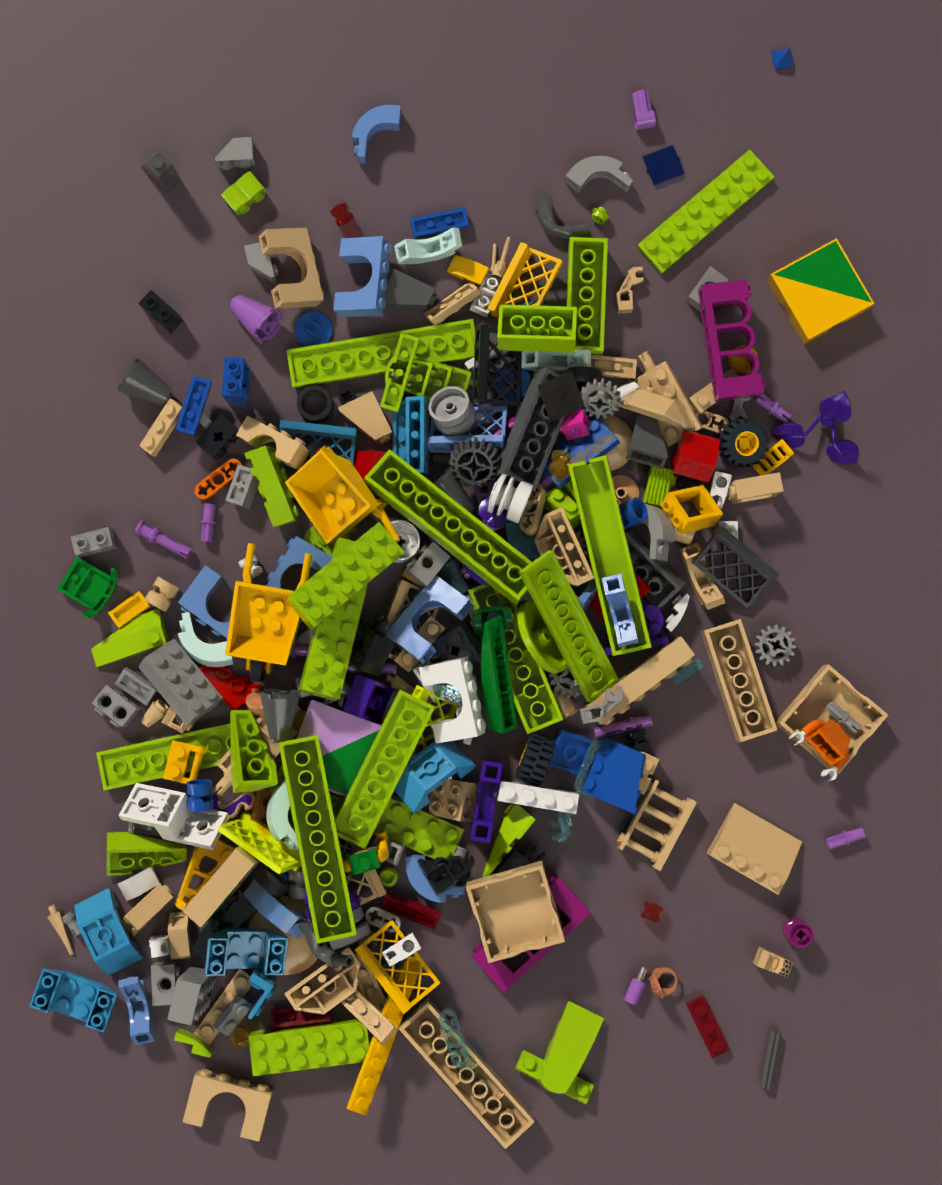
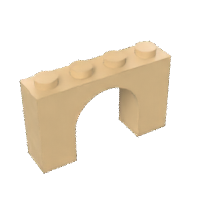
M307 228L265 229L259 236L262 254L288 255L298 263L302 273L300 283L278 284L271 291L275 309L316 307L324 300V292L320 285V275L316 268L315 254L312 251L311 237L308 234Z
M207 1069L198 1070L194 1075L183 1122L202 1127L211 1099L219 1093L230 1092L240 1097L245 1105L246 1114L240 1137L259 1142L264 1130L273 1089H270L266 1084H250L251 1082L246 1079L234 1080L231 1079L230 1075L226 1074L215 1075Z

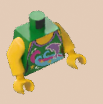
M384 827L381 833H378L377 830L374 831L378 844L367 846L365 849L361 848L341 853L344 872L350 875H357L382 866L383 861L389 858L388 835Z

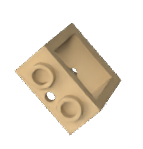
M780 472L734 480L729 485L726 496L727 500H730L732 505L776 497L784 491Z

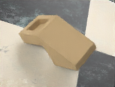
M183 912L169 913L168 938L172 960L191 958L192 949L190 946L193 940L189 934L190 918Z

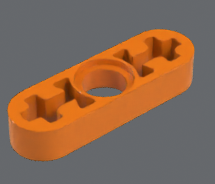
M237 459L226 461L196 485L195 495L201 500H208L232 482L235 474L232 470L228 473L231 476L228 478L222 470L225 469L228 472L231 469L230 465L232 463L234 465H242V463ZM218 474L224 476V482L220 485L214 483V477ZM210 481V483L215 487V489L213 490L210 487L209 489H207L208 494L206 496L204 494L200 495V488L209 487L210 485L207 482Z

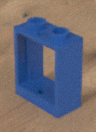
M225 357L222 396L229 405L248 406L250 367L244 358Z

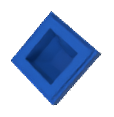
M790 48L771 52L775 70L794 66Z

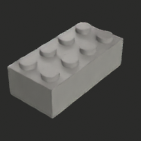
M172 639L146 656L139 665V669L187 727L215 708L223 698L175 639Z
M193 965L177 979L167 1020L190 1026L195 1020L198 1021L199 1016H202V1013L210 1005L211 996L208 995L211 989L214 988L216 977L205 976V968Z

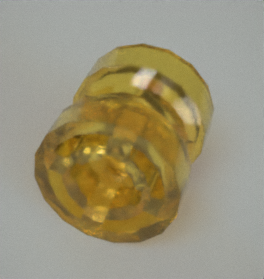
M563 450L553 451L549 472L559 477L566 476L568 474L567 464L570 463L571 455Z

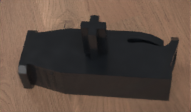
M238 888L236 890L239 895L232 896L223 904L204 927L197 942L192 943L190 946L205 962L209 936L225 928H245L258 912L244 896L243 893L246 889Z

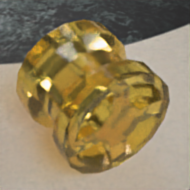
M239 1025L233 1030L230 1036L233 1046L243 1048L249 1043L248 1036L251 1030L248 1026Z

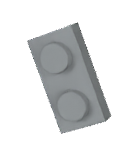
M128 667L123 669L115 683L119 688L146 706L157 692L153 684Z
M238 994L213 1024V1027L217 1031L229 1036L253 1007V1004L250 1000Z

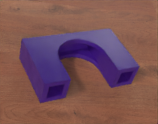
M482 759L470 840L487 843L491 841L493 815L498 785L500 784L502 762Z

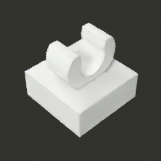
M738 521L718 522L719 526L725 528L738 539Z

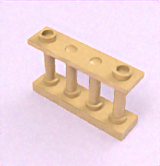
M653 779L652 782L650 781L646 794L638 807V814H634L625 833L621 832L619 835L617 847L622 851L625 845L650 858L651 862H653L651 866L661 871L697 802L688 797L686 800L683 799L681 801L658 788L659 781ZM652 794L678 807L680 812L677 818H672L648 805ZM643 811L669 824L671 829L668 835H663L639 822ZM634 828L659 841L662 845L659 852H653L631 840L629 837Z

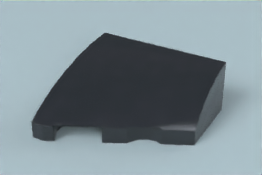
M451 856L450 858L436 857V860H417L421 871L436 896L470 878L471 871L461 856Z

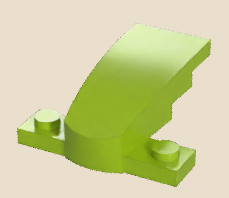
M401 332L395 355L386 367V386L380 407L399 412L405 391L417 396H425L428 399H431L440 389L448 386L462 388L467 393L473 372L434 361L415 358L420 338Z
M568 1001L562 1017L558 1021L552 1040L549 1042L544 1060L523 1050L515 1070L537 1080V1083L549 1092L565 1094L583 1104H587L594 1085L577 1077V1074L596 1039L604 1018Z

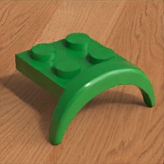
M76 557L57 590L90 609L82 615L83 618L89 619L97 615L111 598L118 583V572L116 569L111 568L109 576L83 559Z

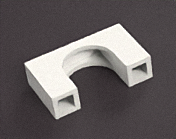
M468 657L419 667L423 686L447 683L454 686L462 698V710L457 718L432 724L436 744L478 737L485 733L486 725L484 719H482L481 703L476 693L477 685L472 675L473 667Z
M500 779L497 793L498 801L576 814L579 794L574 791L540 788Z

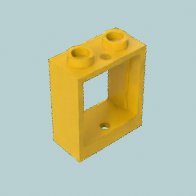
M704 485L669 492L661 503V507L679 534L715 526L723 515V512ZM692 501L701 515L689 518L680 503Z

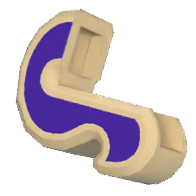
M213 790L210 794L213 797V810L227 812L230 816L229 819L236 817L241 812L243 806H245V810H250L258 801L255 792H243L228 803H225L223 798L217 794L218 791L215 792Z

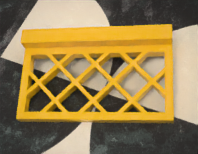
M521 242L487 308L490 314L499 318V305H515L516 302L523 299L529 305L527 298L536 294L539 299L537 303L531 306H542L563 261L529 248L527 244ZM531 255L539 257L540 262L529 265L528 261ZM549 262L556 263L553 270L546 272L544 264ZM542 266L544 273L534 277L531 270ZM529 271L531 279L521 282L520 277L522 273ZM546 277V285L538 289L535 281ZM533 283L536 290L525 294L523 286ZM521 287L523 295L513 299V290Z
M391 920L354 951L398 1009L404 1014L437 987L440 982L417 952L413 953L415 957L408 956L406 958V971L394 969L395 964L392 965V969L382 967L383 941L396 944L399 942L398 935L401 939L405 938L394 921ZM390 926L396 931L395 940L384 939L385 930ZM382 933L381 939L376 938L377 936H379V935ZM372 940L381 941L380 953L371 952L366 945ZM374 955H379V961ZM409 959L419 961V972L408 971ZM422 967L426 970L427 973H422ZM386 971H391V977ZM394 972L405 973L404 985L395 984L393 981ZM408 973L419 974L418 987L406 985ZM428 975L435 983L428 988L420 987L421 976ZM398 987H403V993ZM406 988L417 989V997L411 1002L405 997ZM420 989L425 990L424 992H422V993L419 995Z

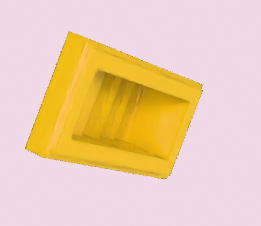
M781 439L768 452L764 453L773 466L771 467L764 458L759 460L767 468L766 472L759 464H753L752 468L759 476L770 474L791 457L794 452ZM778 447H779V448L783 451V453L786 455L785 457H784V456L782 455V453L777 449ZM771 452H774L775 455L780 459V461H777L773 457Z

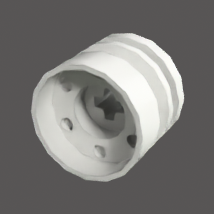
M502 473L491 491L487 512L492 513L495 506H498L497 516H500L503 510L506 509L508 510L506 519L519 524L534 485L521 481L518 487L515 488L513 487L514 478L511 477L507 485L505 484L507 475Z
M396 520L391 522L399 538H402V541H405V543L401 547L404 553L394 562L404 563L416 556L420 546V537L417 529L407 521Z

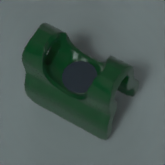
M510 604L472 610L475 635L483 634L484 622L497 617H502L504 630L514 629Z

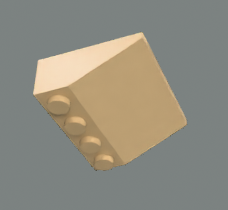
M734 803L706 853L779 895L790 874L802 841Z

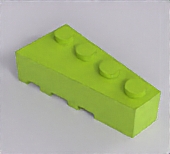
M263 446L245 452L246 459H251L253 467L250 468L252 475L260 482L258 490L262 497L267 500L264 502L273 527L279 528L299 521L300 511L298 506L294 504L293 494L285 484L289 477L286 469L282 466L281 460L275 457L276 448Z

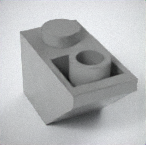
M252 137L232 138L215 157L218 168L229 170L232 167L246 169L256 166Z
M260 242L245 245L244 249L250 269L273 283L277 282L276 276L279 275L277 265L273 264L271 259L274 257V254L263 255Z

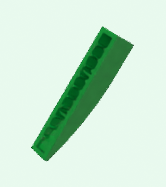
M497 617L484 622L481 678L488 729L503 734L517 728L503 619L502 617Z

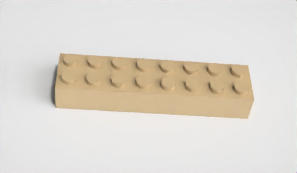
M427 998L400 1023L399 1030L505 1149L535 1122L534 1115L430 998Z

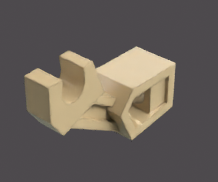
M632 267L627 272L625 281L615 295L617 314L632 313L633 291L630 288L643 282V277L638 278L635 275L636 273H642V267ZM622 295H628L627 301H620Z

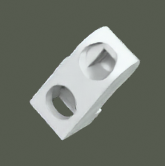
M714 471L711 477L709 494L718 507L722 509L732 475Z
M412 932L383 951L382 954L388 965L392 966L417 952L422 947Z
M168 934L150 937V957H162L170 954Z

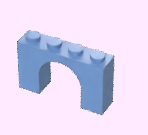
M383 236L341 238L339 257L346 264H371L372 276L368 284L358 291L335 292L333 311L340 317L383 316V309L386 307L385 291L388 288L387 273L390 269L388 260L391 254V244Z
M298 536L295 539L291 538L286 546L288 548L286 554H282L276 563L278 567L275 572L272 571L269 574L266 586L284 589L283 579L290 568L296 565H303L305 553L313 554L311 567L317 571H320L331 562L332 557Z
M205 565L178 603L182 605L180 609L185 613L189 612L196 615V621L200 624L211 626L213 628L211 631L220 638L222 635L228 638L230 622L217 621L209 610L210 597L223 580V577Z
M435 575L428 586H425L420 593L415 595L413 602L401 612L400 617L389 626L386 633L393 642L424 666L437 650L418 634L417 623L420 616L428 609L441 607L462 621L474 607L468 598L437 575Z

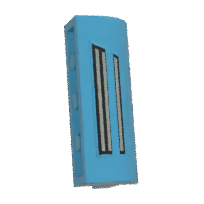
M425 396L406 397V400L402 401L400 411H393V452L426 477L429 475V447L427 445V437L429 436L428 398Z

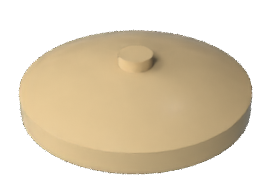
M283 895L280 898L289 908L309 921L310 917L305 916L304 909H308L307 903H304L305 899L288 898L287 895ZM259 911L251 919L248 928H265L288 937L284 975L300 973L312 966L318 959L312 954L303 933L298 939L289 933L286 934Z

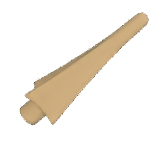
M388 674L384 680L391 684L390 687L396 690L400 689L411 695L414 692V688L397 675L393 677ZM428 698L426 701L430 704L433 703L430 698Z
M53 904L48 907L50 915L47 918L61 937L69 954L73 955L74 951L70 943L66 924H63V909L58 911L56 905Z

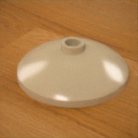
M600 415L599 419L620 441L619 445L605 454L608 456L611 471L621 468L629 460L626 459L632 431L620 418L607 415V418L604 419L603 415Z

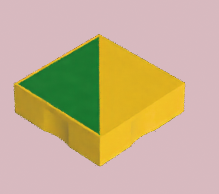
M837 238L773 272L766 280L778 302L786 310L790 323L803 345L825 334L835 325L847 322L867 311L874 305L872 298Z

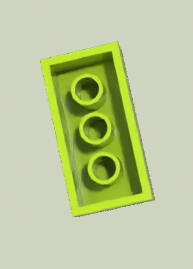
M499 305L498 350L575 353L577 307Z

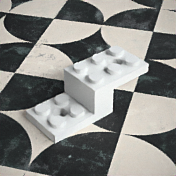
M139 783L135 784L118 815L124 821L155 827L164 840L214 850L222 834L218 831L219 826L227 823L230 818L227 812L213 809L203 812L188 811L189 797L186 793ZM149 802L146 807L141 808L143 804ZM208 825L205 830L199 831L202 826Z

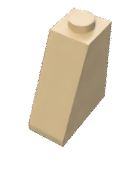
M372 391L338 407L340 414L375 443H385L391 439L390 436H393L392 430Z
M159 883L124 916L122 923L133 936L172 900L173 896L171 895L172 891L170 888Z

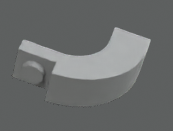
M591 156L575 164L566 174L564 182L580 193L584 186L592 179L606 178L625 192H628L633 180L627 172L621 171L623 163L608 156Z
M645 504L648 517L645 521L638 524H646L650 531L649 559L668 561L669 542H675L673 524L661 508Z

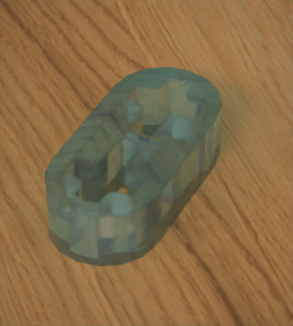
M698 658L677 671L670 679L676 685L702 669L705 664L701 658Z
M443 683L436 685L435 696L462 705L461 695L455 687Z

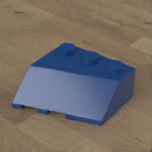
M604 737L582 791L637 815L638 808H636L637 798H640L641 790H638L639 781L643 778L646 754Z

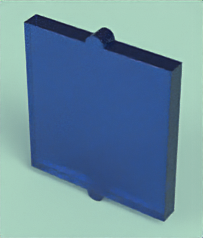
M673 145L642 157L647 168L646 173L650 175L653 185L684 174L680 163L681 158L677 156Z

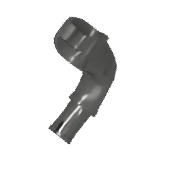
M541 194L536 197L534 204L535 212L538 215L541 226L548 234L567 240L570 237L589 234L587 223L575 226H558L554 219V202L549 194Z
M311 917L309 923L303 922L299 924L300 931L304 934L306 942L316 958L333 968L340 966L350 968L354 964L352 955H343L332 951L326 942L316 944Z

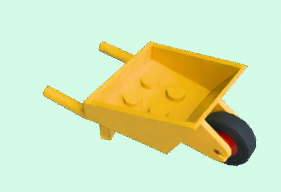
M315 442L308 446L307 449L310 452L306 458L307 462L285 484L325 543H335L339 537L350 540L348 534L356 532V525L371 512L381 520L396 542L400 541L393 525L382 509L385 508L387 502L374 497L351 461L336 455L329 446L327 447L323 443Z
M248 543L243 569L244 582H235L225 655L245 658L246 670H251V680L262 682L265 674H271L273 663L286 666L294 647L301 618L286 601V598L294 592L293 590L252 583L251 568L256 544ZM305 553L301 580L296 589L309 579L313 554Z

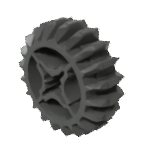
M477 437L474 438V441L470 438H467L466 442L460 441L459 445L454 446V451L451 452L449 460L451 465L450 471L454 472V478L459 477V483L466 482V487L472 484L473 488H476L478 484L482 488L484 483L487 485L491 484V480L494 481L497 477L495 469L500 467L499 460L501 456L496 454L497 448L491 449L492 443L485 444V438L481 442L478 441ZM472 452L471 455H465V457H461L465 453ZM488 469L486 472L478 474L479 471Z

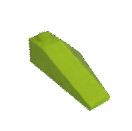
M231 710V777L233 793L255 792L277 785L276 764L267 751L268 747L259 734L260 730L251 711Z
M510 803L505 809L504 813L506 815L502 820L482 877L490 875L503 859L502 856L512 849L515 844L514 841L520 839L536 820L534 816L519 804L512 805Z
M107 832L106 876L133 874L134 870L142 868L145 870L159 864L167 866L186 861L187 845L129 832Z

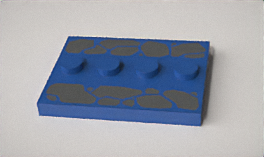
M589 411L585 413L590 421V435L567 440L565 434H562L559 430L543 470L558 489L571 481L568 464L585 460L588 465L590 464L589 459L604 456L620 444L619 439L600 419H596L595 414L589 417Z

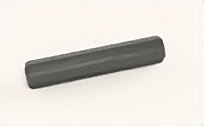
M774 1030L770 1032L760 1084L761 1088L765 1090L772 1089L782 1036L780 1032Z

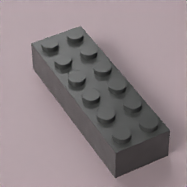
M548 368L535 371L499 460L500 467L495 469L496 476L500 477L502 473L506 474V481L509 482L510 478L513 477V485L518 487L521 481L534 485L532 490H536L578 385Z

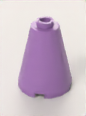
M242 295L235 296L230 301L232 313L260 344L264 340L267 342L271 340L280 329L281 325L278 323L280 319L283 320V315L278 309Z

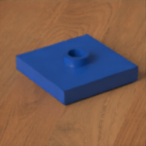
M559 728L554 740L555 750L549 766L583 778L595 741Z

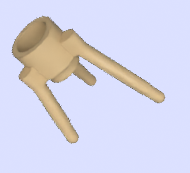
M510 237L506 239L501 260L497 261V264V244H493L491 276L501 280L508 269V264L504 261Z

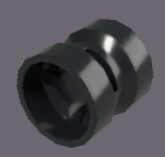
M644 729L626 734L627 740L631 743L630 748L636 751L650 748L649 742L645 739L646 733Z

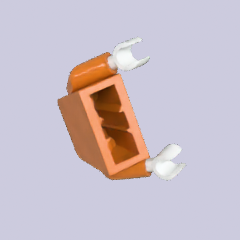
M830 719L828 722L813 720L804 726L801 732H795L790 735L789 739L795 736L798 739V742L794 744L796 746L803 742L804 736H806V740L832 766L831 769L823 770L821 776H826L829 773L830 777L827 781L835 780L837 777L836 771H840L849 760L848 746L850 739L843 731L842 725L835 723L834 720Z

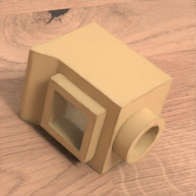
M170 706L161 723L181 733H186V731L192 729L195 722L187 727Z

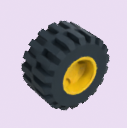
M749 419L731 420L729 424L722 426L723 431L719 430V451H721L719 456L724 458V461L730 463V465L752 467L753 464L760 463L759 459L765 458L764 452H768L769 448L766 447V444H769V439H766L768 433L763 431L764 427L758 425L757 421Z
M532 733L520 758L516 770V779L539 787L551 763L555 750V741Z

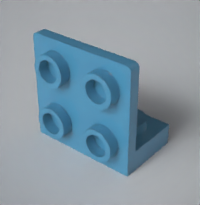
M255 968L249 978L254 988L258 990L263 989V992L249 1013V1019H252L254 1015L258 1017L266 1003L264 999L269 1000L277 986L274 984L276 977L264 975L262 968Z

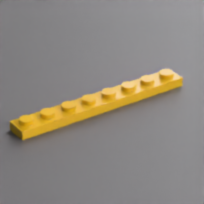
M406 958L401 961L398 970L406 971ZM409 959L408 971L419 972V961ZM396 973L394 978L395 984L404 985L405 973ZM408 973L406 985L414 986L418 974ZM398 987L403 993V987ZM406 988L405 997L408 1001L413 988ZM389 995L382 1014L397 1030L385 1044L381 1043L373 1035L347 1105L348 1110L363 1115L368 1113L403 1017L402 1012Z

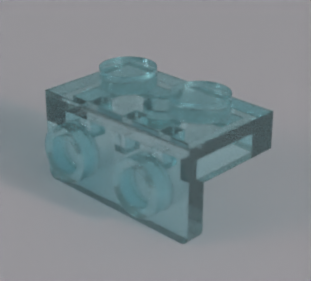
M555 811L560 831L550 833V837L553 841L556 840L559 843L568 840V836L571 835L569 826H572V822L568 813Z

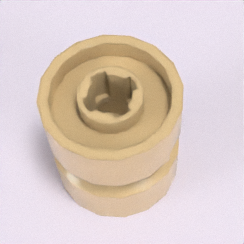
M158 576L153 584L154 589L149 590L144 600L166 612L171 605L170 599L175 598L180 589Z

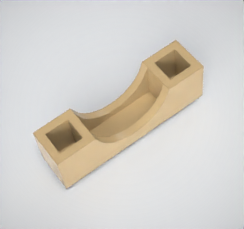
M247 416L237 431L236 436L255 448L275 442V457L286 465L299 470L310 452L305 447L306 443L297 437L295 440L291 439L292 436L283 430L281 433L278 432L279 429L270 423L266 426V422L258 417L253 419Z

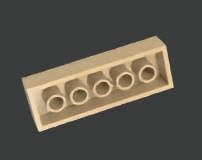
M741 619L701 631L736 742H743L777 731Z
M681 636L673 639L669 644L665 645L611 686L610 691L612 695L617 694L616 687H622V701L618 702L603 717L602 721H597L596 723L598 725H608L615 720L613 717L615 714H623L631 708L629 705L631 702H639L646 697V691H653L662 685L660 682L662 679L665 678L666 680L673 677L677 673L676 669L678 667L684 668L693 661L691 658L695 654ZM606 691L584 707L596 704L602 706L605 702ZM599 708L590 709L593 719L599 717Z

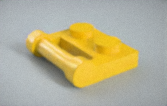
M172 740L163 779L184 784L191 780H197L202 757L206 753L207 748ZM194 751L196 753L190 778L185 777L190 753Z

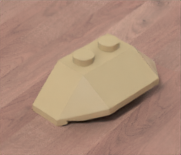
M646 386V389H638L621 399L619 407L683 428H691L692 426L681 401L674 398L675 395L672 393L664 392L660 394L657 393L656 388Z
M563 507L545 514L534 540L540 556L549 550L553 551L571 585L578 586L594 579Z
M350 947L341 952L343 955L353 956L354 964L350 968L341 966L333 968L326 963L284 993L296 1011L325 1014L357 991L360 962Z

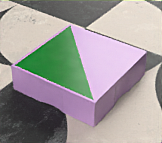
M312 699L297 739L318 735L328 789L331 792L346 797L381 724L359 718L336 707Z

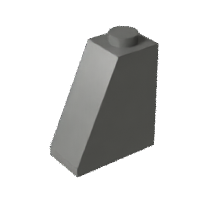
M160 151L153 153L141 165L167 193L181 180L173 164Z
M394 269L388 281V288L385 291V309L428 310L429 306H433L437 299V295H435L436 290L434 287Z
M638 413L633 426L626 459L663 469L668 454L658 420Z

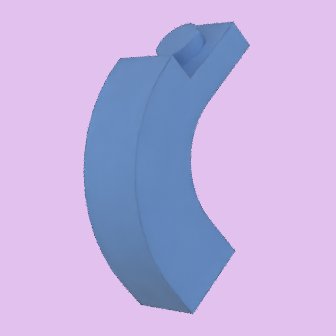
M381 105L367 111L358 120L352 133V141L355 144L354 156H357L358 163L366 164L368 143L375 133L381 130L400 131L402 115L400 105Z
M617 574L602 578L619 647L638 643L634 617L622 575Z
M425 855L405 856L408 879L414 889L426 899L446 903V895H450V898H461V894H465V884H458L441 895L436 896L417 863L419 859L424 861Z
M256 880L243 893L247 900L264 917L286 934L289 933L298 939L302 934L299 924L303 922L309 923L307 919L293 911L279 898L267 892Z
M138 976L118 980V988L127 1003L130 1018V1037L134 1044L139 1045L155 1041L152 1005L144 980H140Z

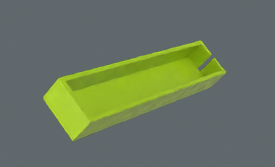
M608 456L589 459L590 464L588 465L585 460L568 464L612 654L616 656L652 648ZM621 574L624 580L639 641L638 643L622 647L618 645L614 622L602 578Z

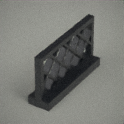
M481 324L475 329L472 404L519 407L522 351H508L502 355L496 347L498 343L494 345L489 339L490 333H498V328ZM492 350L500 357L495 363L489 359V353ZM510 352L516 357V363L513 365L505 358ZM501 360L509 368L503 374L495 366ZM491 369L499 376L495 382H492L488 377V372ZM510 370L515 375V382L513 384H510L504 377ZM500 379L508 386L503 393L495 385ZM491 387L499 395L495 400L487 399V393ZM509 389L515 395V402L508 401L504 396Z
M717 525L713 530L715 532L691 563L748 609L770 580H775L779 574L729 531ZM718 539L722 543V550L713 552V544ZM726 553H735L736 562L727 563ZM722 554L723 564L714 565L713 555ZM704 556H709L710 566H701L699 562ZM748 564L749 573L740 574V565ZM736 565V575L727 576V566ZM723 567V577L716 578L714 576V568ZM761 575L764 580L760 585L754 586L753 576ZM749 577L750 586L741 587V578ZM737 579V588L729 589L728 580ZM750 590V597L745 602L742 600L741 591Z

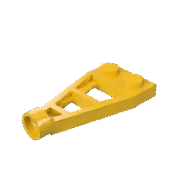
M220 838L214 850L195 847L178 898L174 902L175 906L183 911L237 847ZM204 856L217 861V865L209 872L199 869L201 859ZM195 874L204 878V881L196 889L189 886Z

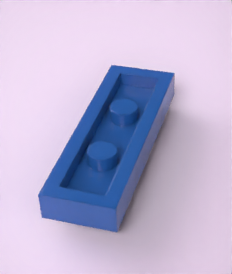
M465 207L410 218L414 239L444 233L453 227L459 228V230L469 228Z
M196 376L192 377L175 429L177 432L195 437L212 381Z

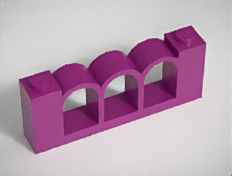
M747 279L701 285L698 289L714 401L760 396L764 393L766 384L761 374H757L759 359L754 352L750 351L755 343L754 330L745 324L751 317V307L747 302L750 298L749 296H751V287L747 284ZM736 305L742 310L743 319L738 323L716 325L713 307ZM740 331L745 335L747 345L744 349L720 352L717 333ZM743 357L749 361L751 371L746 376L724 378L721 359Z
M553 876L549 879V884L554 901L569 917L562 925L566 937L591 912L559 876L556 878ZM481 942L473 949L472 958L501 991L505 993L556 945L535 949L533 952L531 950L525 951L529 956L514 970L503 959L488 963Z

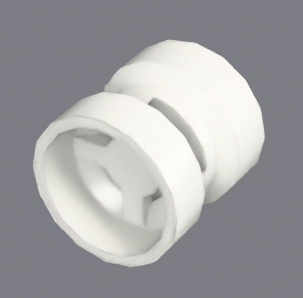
M256 555L253 556L252 578L264 572L262 567L258 566ZM245 558L238 562L242 569H244Z

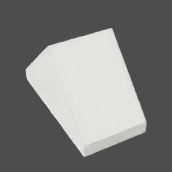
M151 866L118 883V886L126 901L154 888L161 882Z

